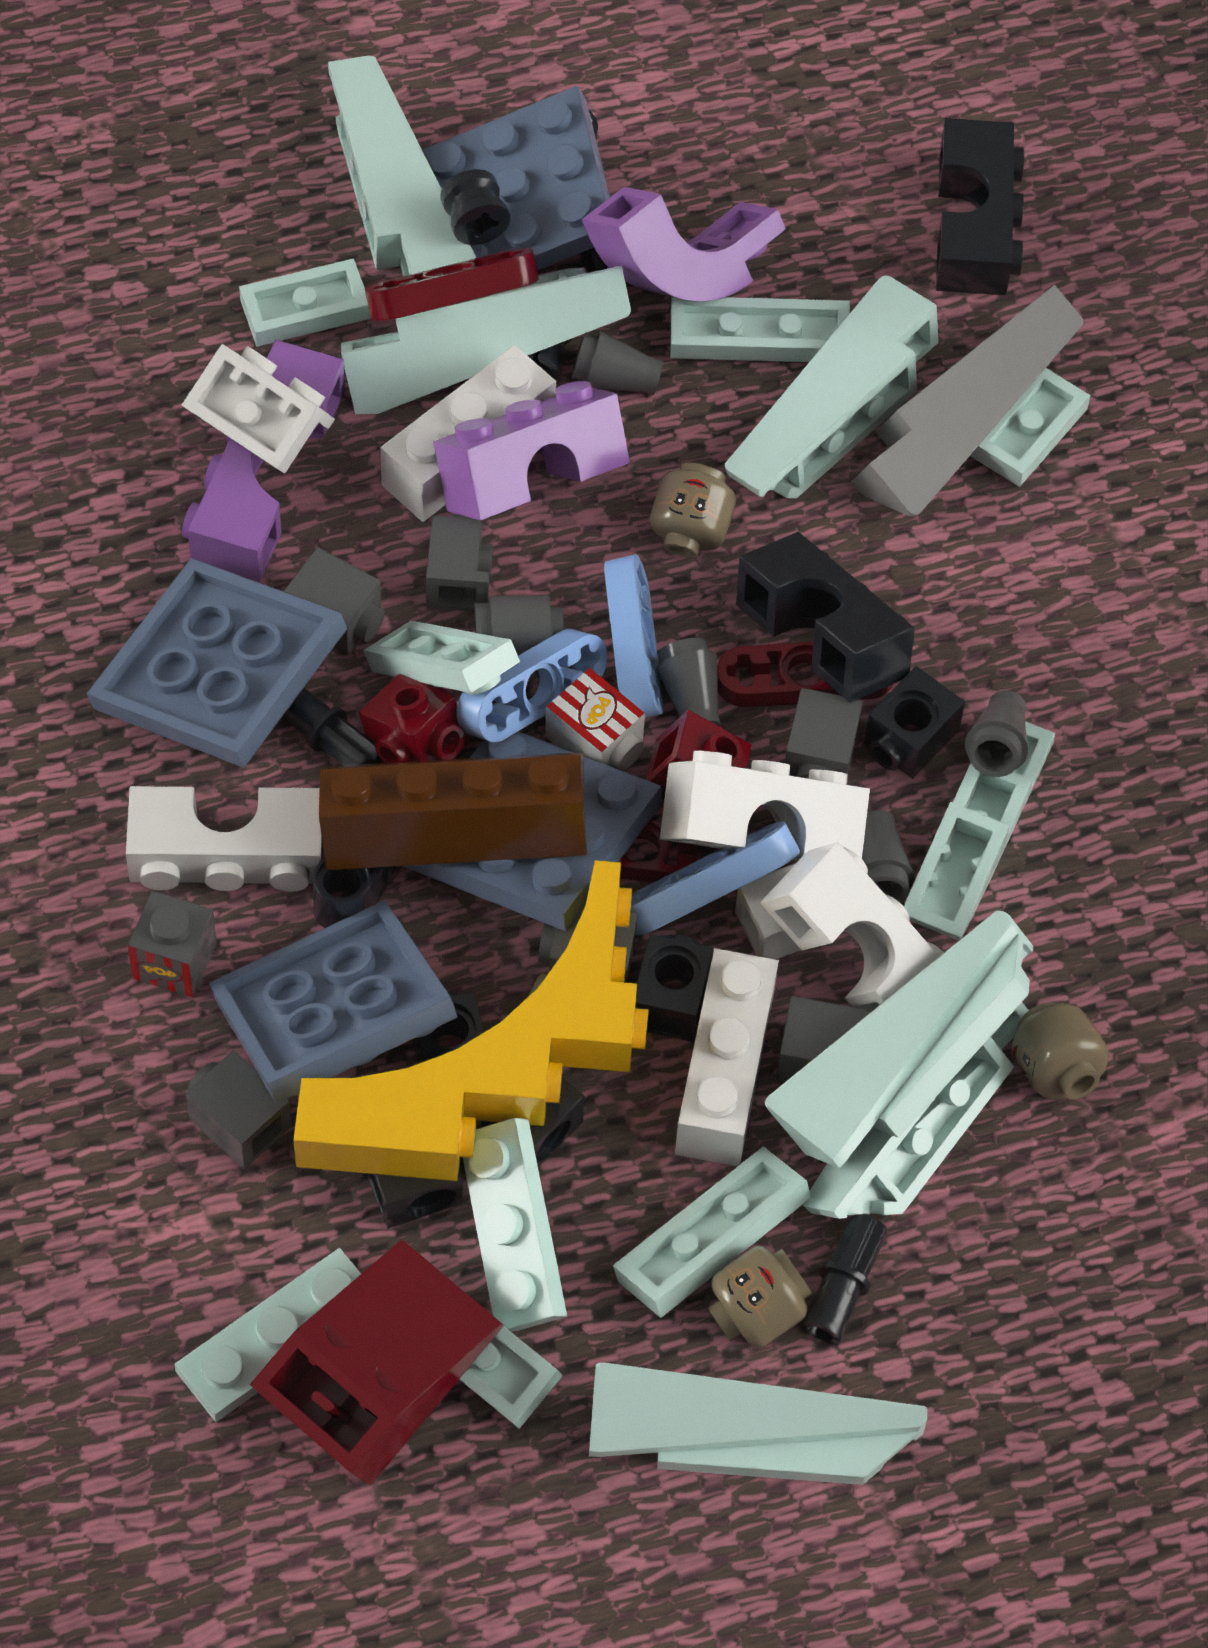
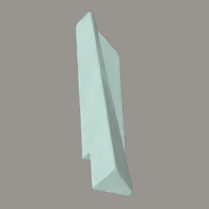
M362 56L328 62L329 76L340 110V115L335 116L337 130L376 271L398 267L400 264L402 276L476 258L470 245L456 239L450 226L452 216L447 214L440 200L442 188L374 56Z
M622 266L586 273L584 268H568L538 275L539 280L521 288L396 318L398 332L342 342L341 355L344 360V368L355 414H379L469 379L513 345H516L528 356L628 317L631 307Z
M890 276L880 277L727 460L725 470L728 476L760 497H764L767 491L774 490L786 498H798L917 392L916 362L939 343L937 305Z
M1000 910L995 911L771 1093L765 1101L767 1109L804 1154L838 1168L847 1161L871 1128L899 1138L1028 996L1030 980L1023 971L1021 964L1022 960L1029 953L1033 952V945L1009 914Z
M1023 1002L899 1138L871 1128L840 1168L828 1163L826 1164L810 1190L811 1198L803 1206L810 1213L838 1219L847 1218V1215L863 1213L879 1215L903 1214L1014 1068L1013 1064L1002 1052V1049L1014 1038L1018 1022L1029 1011Z
M598 1363L595 1368L589 1456L606 1457L658 1452L657 1469L863 1485L913 1439L916 1441L923 1435L928 1409L925 1406L619 1364Z

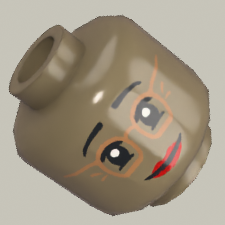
M683 463L679 470L669 471L663 476L649 516V525L653 532L664 540L662 547L666 551L686 558H697L699 550H715L722 545L727 535L737 499L732 488L726 484L727 477L722 472L703 464Z
M1053 1002L1040 1004L1024 1014L1018 1022L1011 1048L1014 1060L1033 1089L1044 1098L1055 1100L1079 1099L1091 1093L1099 1084L1100 1077L1106 1069L1109 1052L1106 1042L1087 1014L1076 1005Z
M756 1246L716 1272L712 1278L711 1285L718 1301L707 1308L729 1341L742 1334L750 1345L761 1348L799 1324L806 1317L807 1304L804 1299L811 1295L812 1292L783 1249L773 1254L764 1246Z

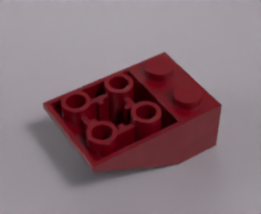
M401 1239L297 1328L250 1383V1386L345 1469L371 1486L504 1325Z

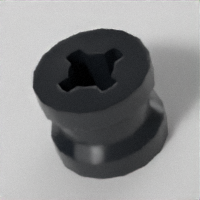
M473 169L463 171L447 181L441 190L440 200L447 214L452 216L450 225L458 241L467 245L488 243L505 232L510 224L509 210L504 201L499 198L500 188L497 180L492 173L486 170Z

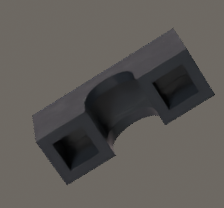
M944 119L939 150L938 197L963 199L972 203L978 209L970 212L942 211L937 241L936 291L1006 295L1010 275L1020 276L1023 240H1013V228H1021L1024 195L1023 193H1013V182L1022 181L1024 147L1014 146V123Z
M799 531L739 556L736 606L773 637L796 628L815 629L811 670L848 702H854L903 680L910 672L915 627Z

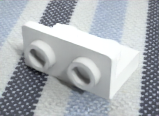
M221 344L184 400L182 406L285 474L317 424L320 423L329 429L335 419L319 408L326 397L294 377L289 386L284 385L272 377L278 366L247 346L240 356L227 346Z

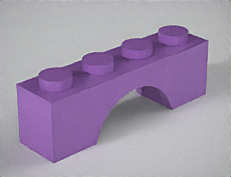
M275 340L267 356L268 360L278 366L272 377L286 386L290 385L294 377L326 397L319 408L334 417L345 392L344 360ZM318 423L308 439L324 438L328 429ZM226 435L228 444L223 455L215 454L208 465L204 483L206 492L201 503L193 502L188 508L183 523L182 536L189 540L190 559L193 558L244 578L260 582L282 534L280 504L260 486L255 478L265 460Z

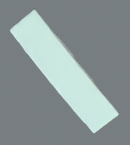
M1025 721L1028 755L1025 762L1009 775L990 777L977 771L970 763L954 801L949 803L905 902L904 908L907 910L911 922L958 941L962 939L1054 743V732Z

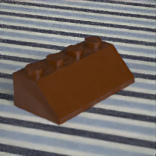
M583 752L328 766L320 769L319 823L327 870L586 856Z

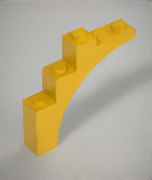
M595 860L586 905L566 950L540 986L499 1024L456 1050L409 1068L356 1078H301L293 1140L296 1167L458 1181L460 1157L473 1158L476 1120L502 1122L511 1118L528 1119L529 1125L544 1126L546 1102H560L563 1067L630 1072L632 1048L645 1049L648 1009L635 1008L637 984L624 983L627 947L614 946L616 927L629 928L632 888L620 887L621 863Z

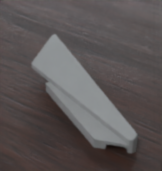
M1055 285L1052 286L899 408L876 431L889 448L868 464L850 484L865 497L908 516L920 514L1081 328L1083 318Z

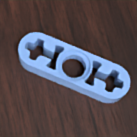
M637 554L606 561L604 572L619 692L645 713V718L663 714L664 704L661 679L656 671L659 663L650 590L643 564Z
M564 629L518 656L520 660L518 664L500 675L501 681L495 687L474 695L462 692L457 705V721L459 726L468 735L491 742H500L546 715V706L587 669L591 668L600 677L603 676L607 665V649L603 640L596 635L586 632ZM535 670H538L540 676L539 686L536 694L528 700L526 685L530 675Z
M780 821L763 827L747 835L745 848H721L633 893L630 912L637 913L635 936L652 932L790 862L800 853V849L786 823Z

